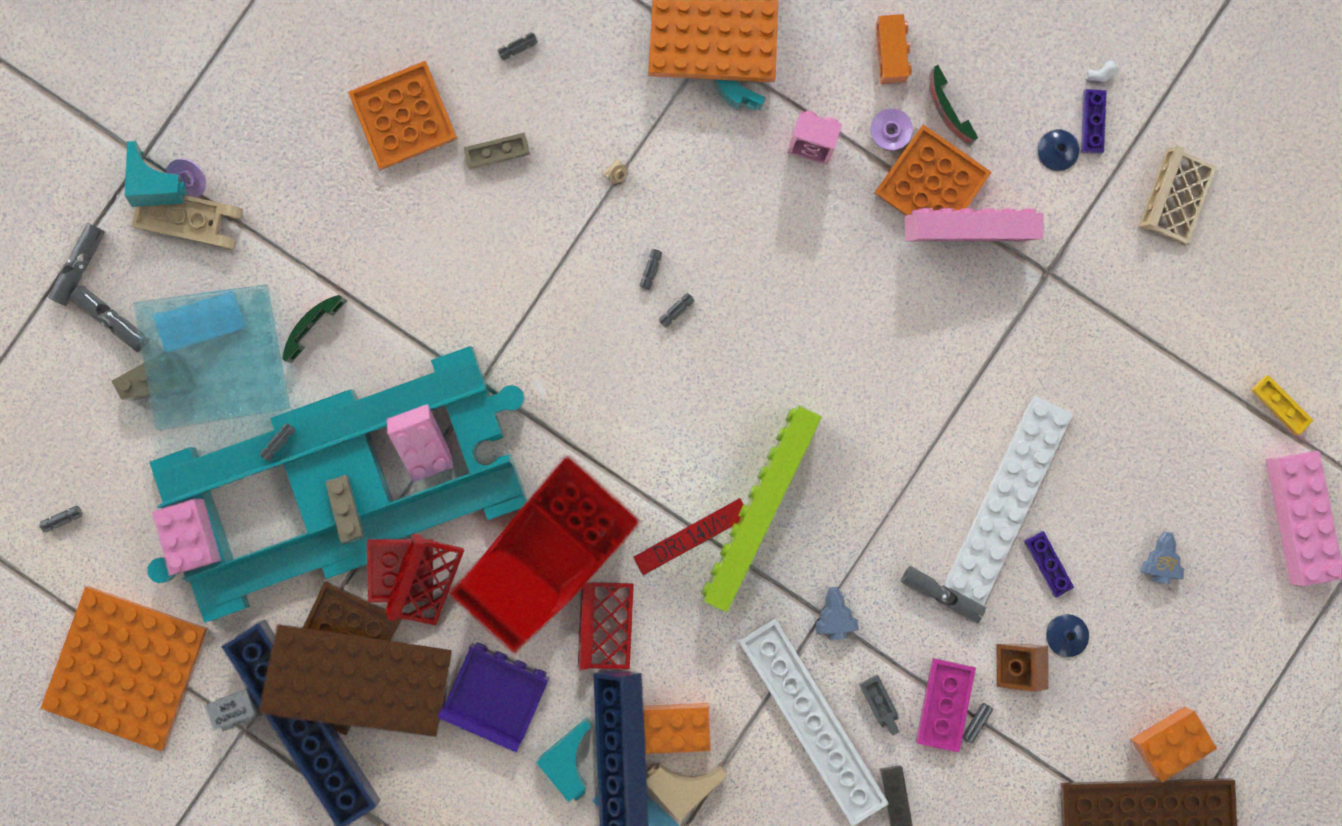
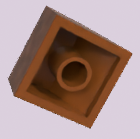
M997 644V687L1031 692L1049 689L1048 646Z

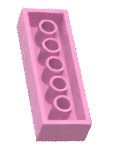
M932 208L914 210L912 214L905 216V241H1031L1043 239L1044 213H1036V209H1022L1019 211H1015V209H1002L995 211V209H981L974 211L972 208L953 211L952 208H945L933 211Z
M1308 451L1266 459L1290 584L1306 586L1342 579V560L1320 451Z

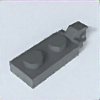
M877 674L859 683L877 722L881 727L887 726L892 736L899 733L900 731L895 723L899 719L898 713L879 675Z

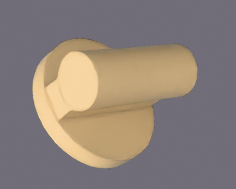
M617 159L602 174L612 183L617 184L625 179L627 168Z

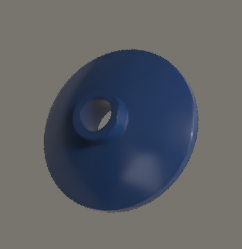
M1056 129L1047 132L1040 139L1037 153L1045 167L1054 171H1063L1076 163L1080 147L1074 135L1066 130ZM1058 145H1062L1064 151H1059Z
M1059 615L1047 627V643L1060 656H1076L1083 652L1088 645V627L1082 619L1075 615ZM1069 633L1073 634L1072 640L1067 639Z

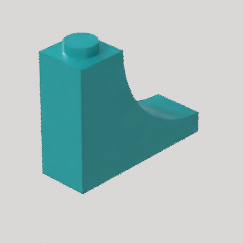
M127 141L124 196L131 207L184 204L187 186L185 182H182L179 175L162 173L152 169L144 163L143 152L137 142Z
M588 717L552 745L536 761V764L568 803L573 799L575 801L579 800L586 793L584 790L587 783L583 779L578 767L577 751L580 740L592 726V722Z

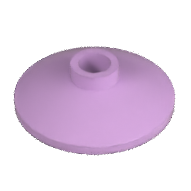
M890 108L879 112L874 117L870 131L872 139L879 147L892 151L901 149L909 142L913 133V126L907 114L901 110ZM887 129H893L894 134L889 135Z
M180 158L173 160L167 166V174H178L182 182L186 183V196L198 198L204 193L206 178L200 167L194 162Z

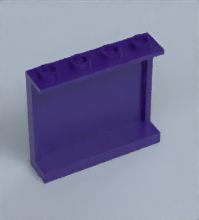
M472 643L468 648L469 651L438 718L517 753L550 677L546 676L547 673L541 669L535 668V670L527 668V664L523 661L516 659L514 662L507 659L508 655L500 651L494 653L489 651L488 646L482 643Z

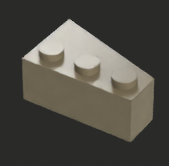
M175 351L163 352L111 381L121 400L128 401L197 389L178 352Z

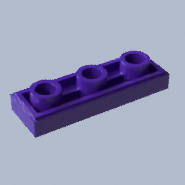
M1085 89L1083 92L1081 153H1104L1107 90Z
M1044 531L1024 540L1026 547L1055 598L1075 588ZM1049 561L1052 562V566L1050 568H1048L1047 563Z

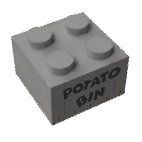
M248 688L205 705L213 731L219 728L222 731H226L235 727V725L242 722L243 724L263 715L259 713L260 707Z

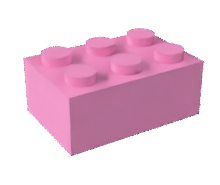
M800 111L787 153L828 164L835 150L842 124L831 117L824 119L818 117L814 112L805 111L804 113Z
M428 404L387 419L388 435L413 482L454 468L452 453Z
M194 499L152 512L170 575L183 573L221 561L204 499Z

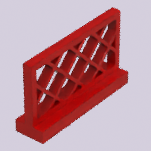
M413 534L385 608L388 620L396 621L397 618L436 626L462 559L464 548L422 539L421 535ZM426 546L435 548L437 551L436 554L428 558L423 554ZM449 552L457 553L455 559L446 563L443 555ZM440 557L444 565L432 570L429 563ZM427 565L430 572L419 577L416 573L417 569ZM447 569L449 572L448 578L439 582L436 574ZM433 576L437 584L426 589L422 582ZM420 584L423 591L412 596L409 592L410 588ZM440 588L442 591L441 596L432 600L429 593ZM426 595L430 602L419 608L415 600ZM410 603H413L416 610L410 613L402 612L403 607ZM433 606L435 610L433 618L423 616L422 612Z
M588 581L581 588L577 665L579 669H630L634 583ZM596 587H605L609 592L601 602L595 596ZM608 587H616V588L611 591ZM619 588H628V597L621 602L614 593ZM613 596L619 605L610 613L603 603ZM627 601H628V608H626L625 605H624ZM602 606L609 615L599 623L594 618V612ZM623 607L627 611V618L620 624L613 614ZM612 617L619 626L609 634L602 625ZM601 628L608 636L598 645L593 639V633ZM622 628L626 633V639L619 645L612 636ZM611 639L618 647L608 656L601 646ZM625 644H626V652H625V650L622 648ZM600 649L606 658L601 663H592V655ZM621 650L625 654V664H616L611 657ZM608 660H610L613 664H605V663H606Z

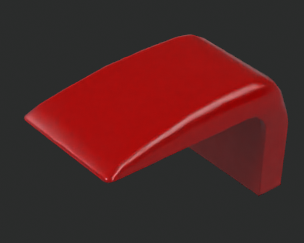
M565 456L481 558L456 584L449 595L515 655L569 603L638 527L640 520L572 457Z

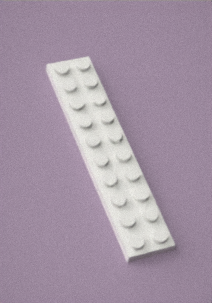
M1032 396L944 586H948L984 606L1070 422L1072 413L1037 396Z
M776 618L740 639L739 642L850 824L854 826L888 805V801Z

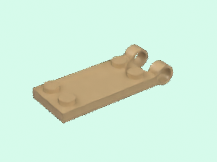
M184 195V204L136 207L131 226L137 229L234 250L236 239L218 235L223 216L241 220L243 209ZM210 221H214L213 226L209 225Z

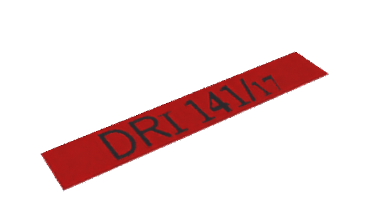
M741 498L635 555L633 558L642 575L649 573L732 527L734 523H739L741 517L738 515L744 505Z

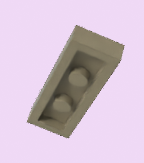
M525 132L464 147L469 170L530 155Z
M344 475L327 481L326 486L341 543L345 544L363 538L364 533L349 477Z

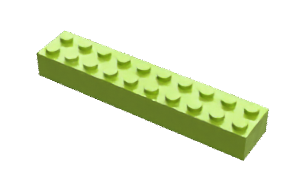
M800 405L795 407V409L789 410L785 421L788 423L785 428L782 427L776 436L778 443L776 447H771L766 457L769 459L767 466L761 467L757 476L760 480L757 486H752L748 497L751 499L748 505L744 504L738 515L741 519L738 525L734 523L729 533L732 538L729 544L724 543L720 551L722 558L719 563L715 562L710 572L713 577L710 582H705L701 590L704 602L726 613L728 612L822 416Z

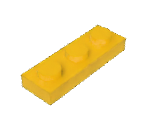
M1265 375L1250 390L1294 435H1300L1314 421L1269 375Z

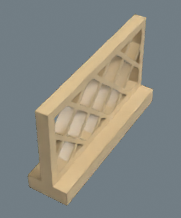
M1180 146L1166 149L1138 227L1144 230H1153L1187 245L1192 237L1217 166L1184 152L1185 149ZM1182 158L1188 161L1191 169L1183 172L1180 165ZM1200 167L1208 169L1206 178L1202 180L1197 170ZM1192 171L1196 183L1188 185L1184 174ZM1177 177L1180 178L1183 188L1178 191L1175 190L1173 185L1174 179ZM1197 185L1200 194L1198 198L1194 199L1190 188ZM1185 191L1189 202L1181 205L1177 194ZM1172 196L1176 208L1169 210L1166 201ZM1190 204L1193 214L1190 218H1187L1183 207ZM1178 210L1182 221L1174 224L1170 213ZM1163 216L1166 217L1169 227L1165 229L1158 226L1160 218ZM1181 224L1184 225L1186 230L1184 237L1179 236L1176 229Z

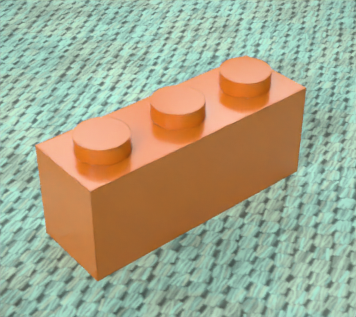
M904 14L879 16L876 21L880 84L905 83L912 73L911 62H908L907 56L910 54V43L906 42L908 21L904 20Z

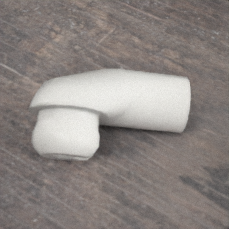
M1107 61L1100 71L1087 70L1086 80L1106 82L1117 71L1115 62Z

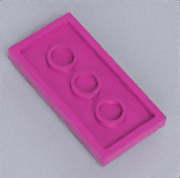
M932 658L916 737L917 744L960 752L976 667Z

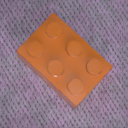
M708 703L644 706L646 754L711 751Z
M1187 707L1181 708L1130 739L1151 775L1161 782L1217 749L1196 712Z

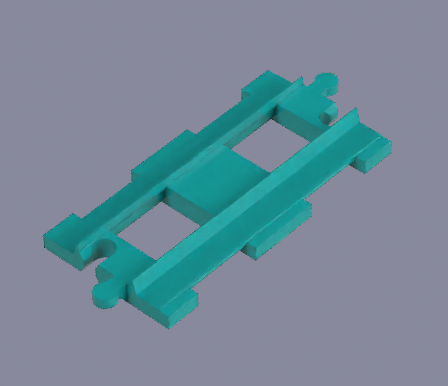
M468 346L432 359L431 363L435 372L359 400L355 390H346L270 418L274 428L273 431L201 457L198 456L196 448L189 447L150 461L153 476L162 499V503L157 508L164 509L190 500L204 499L221 561L184 572L185 577L182 578V580L191 584L204 623L249 608L250 604L246 594L322 567L325 578L328 579L367 565L368 539H407L406 536L480 509H484L487 520L521 509L528 499L511 454L498 457L490 465H483L477 459L476 451L477 447L484 441L494 442L505 438L497 414L504 410L516 411L520 409L525 402L524 392L517 386L508 385L502 388L498 394L490 396L474 348ZM427 404L431 411L446 406L470 474L393 501L370 433L387 427V419ZM288 423L296 430L295 433L288 437L289 440L278 453H274V458L271 461H266L262 458L260 453L264 448L267 449V444L278 432L282 431L283 425ZM284 464L307 533L234 559L211 490ZM347 475L350 480L364 537L343 544L340 541L326 482ZM165 557L155 558L148 565V576L155 583L169 582L176 576V574H169Z

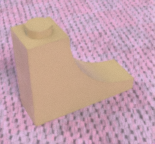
M661 763L657 766L652 765L646 771L647 786L679 821L727 776L726 770L721 765L711 772L699 776H684L674 773Z

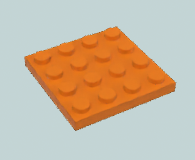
M426 60L348 91L380 171L458 139Z
M923 124L874 194L905 216L912 214L914 210L932 208L933 211L952 208L953 211L968 207L992 172Z

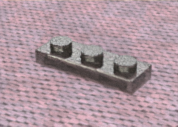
M902 766L880 768L884 795L889 803L886 806L890 826H913Z

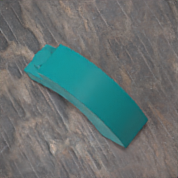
M714 79L719 94L733 108L738 110L741 103H744L745 107L750 110L758 109L761 111L766 97L744 88L738 81Z

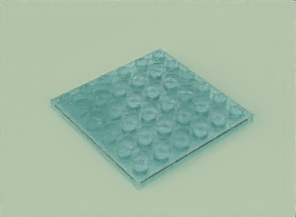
M268 284L133 302L156 431L290 409Z

